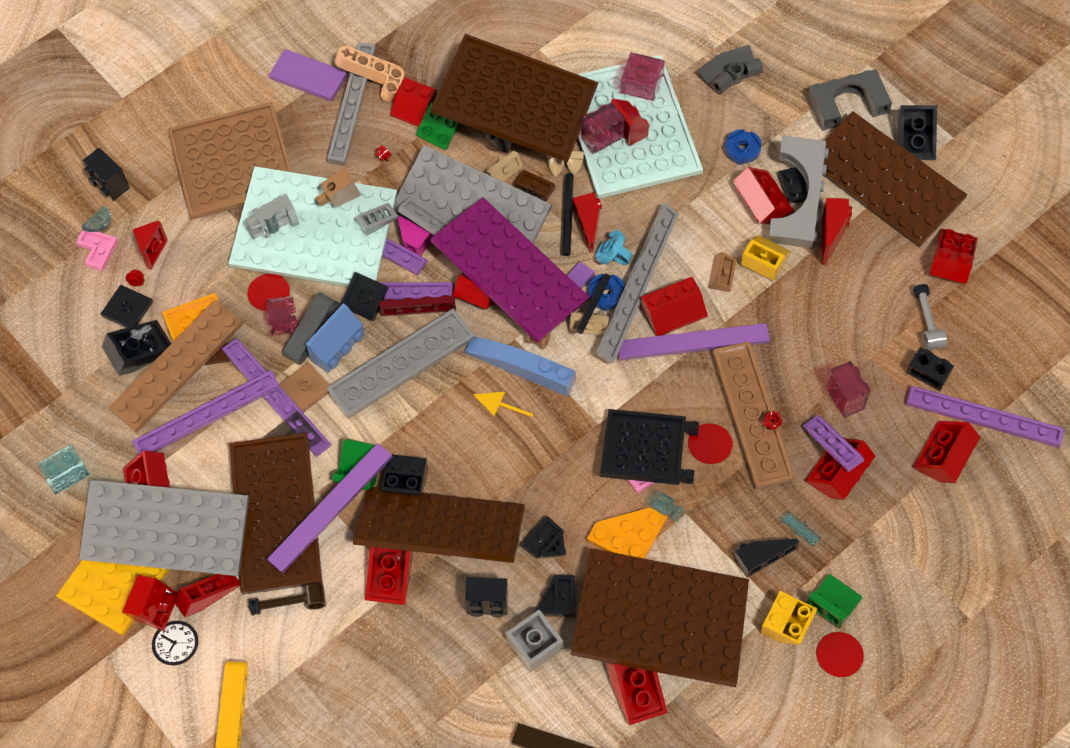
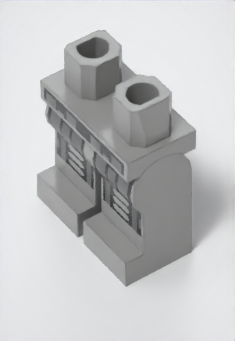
M287 194L261 206L260 209H252L254 215L245 219L254 239L261 235H264L266 239L270 237V234L276 233L279 228L291 223L293 227L299 224L295 208Z

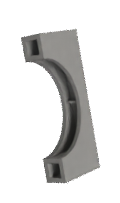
M782 135L779 160L792 164L801 172L807 185V198L800 209L792 215L784 218H771L768 240L776 244L812 248L813 242H817L818 231H815L816 225L819 226L820 214H817V211L821 209L823 200L819 195L820 192H823L825 181H821L822 175L825 176L827 165L823 163L824 159L828 158L829 148H825L826 141Z

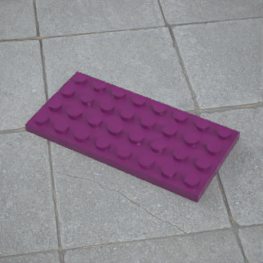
M484 197L431 238L430 242L537 343L543 340L564 322L572 312L574 313L589 299V296Z

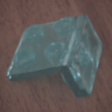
M73 445L67 446L38 463V467L55 495L90 476Z

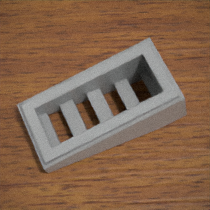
M388 202L358 215L357 222L368 236L396 220L398 215ZM388 210L391 216H387L384 211ZM381 213L384 218L381 219L378 214Z

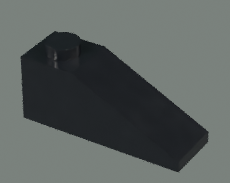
M799 540L754 541L747 545L744 543L736 548L734 560L746 578L795 551L798 548Z

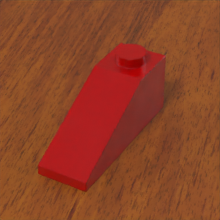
M594 192L573 198V209L590 252L594 251L600 209H602L601 201L599 198L596 199Z
M216 574L180 588L174 603L184 618L203 611L240 587L241 583L236 576Z

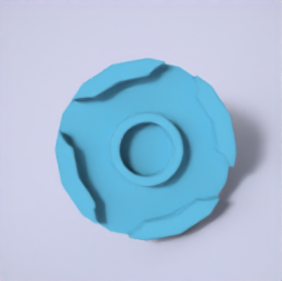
M614 230L608 234L610 238L607 242L602 241L595 255L598 258L596 260L601 264H607L613 259L619 264L628 265L632 258V253L622 246L625 235L619 230Z

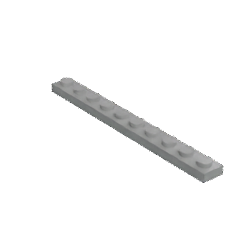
M667 203L662 204L596 351V354L609 364L614 363L641 302V297L645 293L678 217V213Z

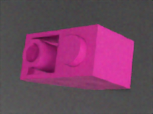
M399 216L398 224L403 246L422 256L431 243V233L423 227L414 224L412 220Z

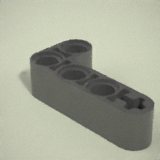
M319 292L283 351V355L301 365L309 355L306 343L342 304Z

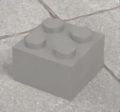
M537 610L506 632L507 642L530 672L564 649V641L540 610Z

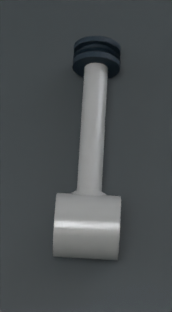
M927 284L917 285L913 289L916 298H920L928 331L923 333L924 347L927 350L946 348V332L944 329H936L927 298L930 294Z

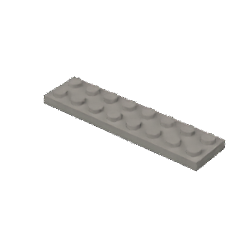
M451 309L326 389L347 419L465 346L475 339V335L456 311Z

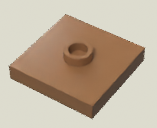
M309 362L279 384L303 413L329 394L326 388L330 386Z

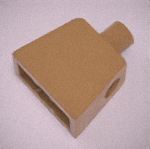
M344 167L321 184L325 192L316 196V199L320 206L331 201L336 208L361 196V193Z

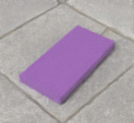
M284 49L271 70L269 79L332 102L348 74L347 71Z

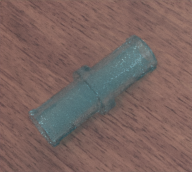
M788 512L782 519V522L792 528L797 536L803 537L812 546H815L821 539V536L810 529L805 521H800L791 512Z

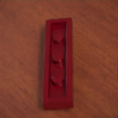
M449 295L379 301L381 317L448 312L451 309L456 311L455 296Z

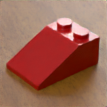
M826 198L822 215V265L827 264L843 237L846 227H849L850 217H852V206H849V199Z
M370 547L365 594L366 601L406 604L413 551Z
M606 662L611 684L628 725L668 713L657 672Z

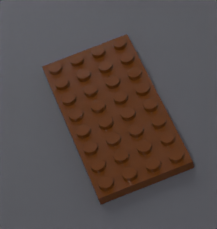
M854 111L824 140L826 141L825 148H829L828 158L824 159L823 163L827 165L824 177L919 248L967 198L965 192Z
M308 433L229 443L233 494L249 496L240 567L242 594L302 587L313 583L323 584L318 537L284 573H281L268 561L272 553L315 509Z
M371 487L367 491L354 533L353 545L514 563L525 504L422 493L421 496L382 492V488Z

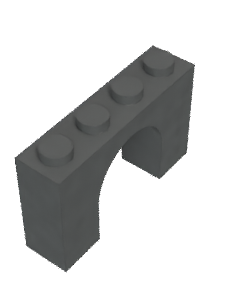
M877 69L866 70L859 74L848 75L844 78L832 79L825 83H816L809 86L808 99L822 131L840 125L841 114L834 99L844 93H853L862 97L872 117L890 113L892 101Z

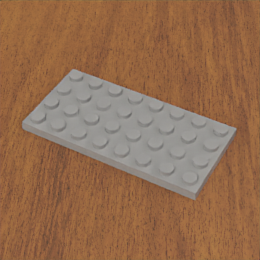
M425 145L422 147L394 204V211L404 216L398 212V209L410 197L448 223H451L484 197L532 243L537 238L552 208L551 204Z
M90 480L79 560L239 576L249 496Z

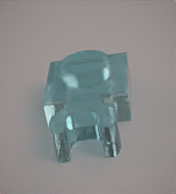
M660 490L657 491L648 504L664 516L668 513L677 522L685 512L682 506L675 505V500Z

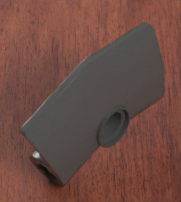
M750 45L723 52L699 69V74L718 94H722L733 84L741 83L744 78L763 73L762 62L759 58H754Z

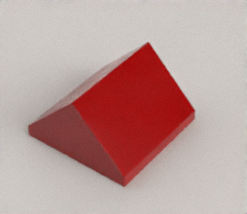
M158 220L132 229L149 270L153 268L168 242L163 226Z

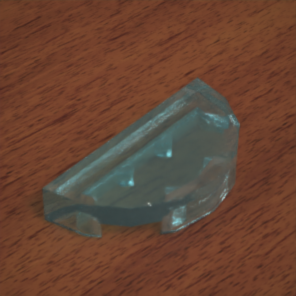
M102 206L82 225V231L98 232L109 227L111 224L109 209Z

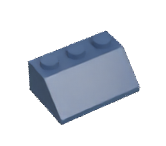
M344 303L306 343L311 362L327 373L338 366L341 358L350 353L352 346L356 342L361 341L365 333L363 324Z

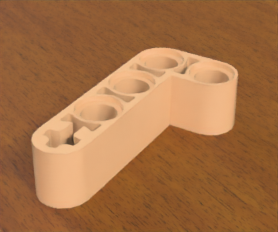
M342 46L335 59V63L339 68L383 84L380 92L381 98L386 102L394 101L396 92L404 77L402 67L349 46Z

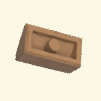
M723 252L715 255L708 288L730 292L737 259Z

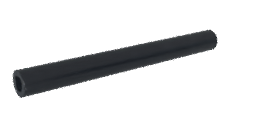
M572 173L565 174L562 231L563 256L571 255L574 175Z

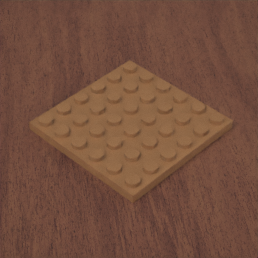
M273 102L168 128L191 220L244 206L254 166L292 172Z

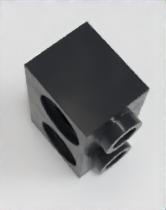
M920 347L911 360L906 373L941 391L951 375L954 365L948 360L941 359L931 351Z

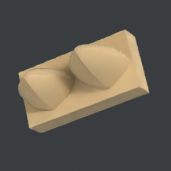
M512 151L510 154L499 155V162L495 165L487 166L486 173L503 182L523 167L519 154L516 151Z
M572 151L569 161L566 162L572 174H576L580 170L582 162H584V152ZM547 155L550 171L554 177H557L562 171L564 161Z
M603 311L592 315L583 333L604 336L609 324V317ZM585 312L571 313L570 332H576Z

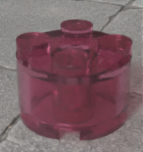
M284 296L267 299L269 324L272 325V337L293 334L298 326L296 315L293 316V313H296L294 298Z

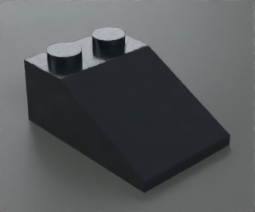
M900 105L898 108L899 145L920 160H936L937 105Z
M154 320L107 333L102 348L118 375L122 376L138 371L154 362L172 343L159 322Z

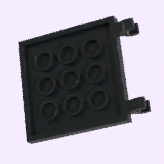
M608 409L600 477L679 485L681 480L686 484H693L695 470L681 469L684 432L691 436H698L699 422L686 421V416Z

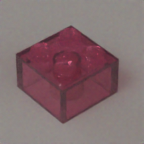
M630 52L621 78L620 93L655 101L664 74L665 60Z
M612 102L601 106L597 111L589 113L582 118L581 139L593 154L619 141L624 136V116Z
M849 361L830 369L826 388L843 417L846 418L864 410L870 394V387L867 382L862 380L858 367Z

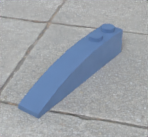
M475 337V339L469 342L464 351L465 354L567 397L576 381L575 370L531 352L496 341Z

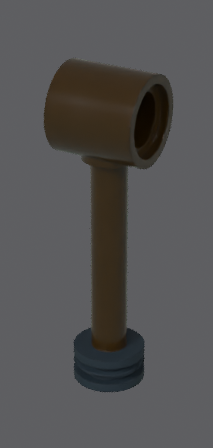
M321 583L308 584L304 587V594L262 602H259L258 598L255 600L250 599L248 608L252 616L261 614V610L304 602L307 609H321L326 606L324 585Z

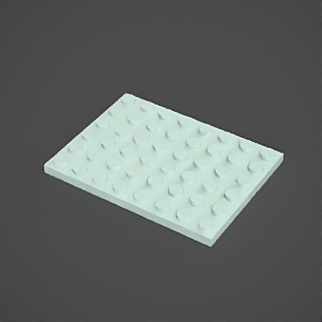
M661 55L578 74L599 82L578 135V140L582 152H584V158L598 198L703 174L701 162ZM612 99L626 100L632 106L637 107L640 116L649 123L648 137L632 146L627 143L610 121Z
M254 166L228 263L229 267L347 287L354 272L377 281L390 223L367 236L358 224L357 216L388 202L394 209L397 190L355 183L361 196L336 208L331 201L320 206L316 196L325 192L321 184L328 178ZM287 194L295 208L299 224L293 227L290 223L279 228L276 233L270 234V237L266 239L264 235L254 239L245 220L254 215L252 209H260L261 206ZM388 210L384 211L387 216H391ZM381 213L378 214L381 219L384 218Z

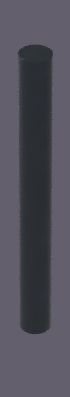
M609 274L603 275L576 329L577 333L583 334L611 278Z

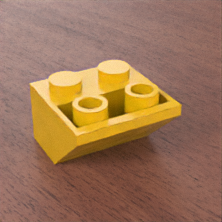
M758 235L750 241L743 252L741 265L774 281L792 251Z
M780 591L762 626L761 634L780 643L800 645L817 608Z

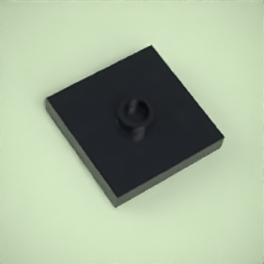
M354 272L341 304L344 303L351 311L375 321L380 309L379 301L384 300L389 286Z
M120 284L101 312V316L125 328L132 327L140 323L152 305L153 300Z

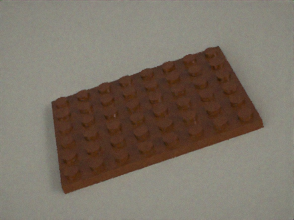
M465 34L430 112L568 162L599 82Z
M590 548L570 655L736 688L749 579Z

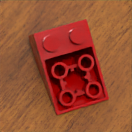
M941 228L929 275L967 284L978 238L971 234H962L952 229Z

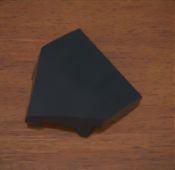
M546 516L521 544V547L536 559L565 556L564 530Z

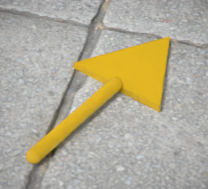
M505 392L473 394L493 416H495L499 406L530 417L534 416L533 413L502 403Z

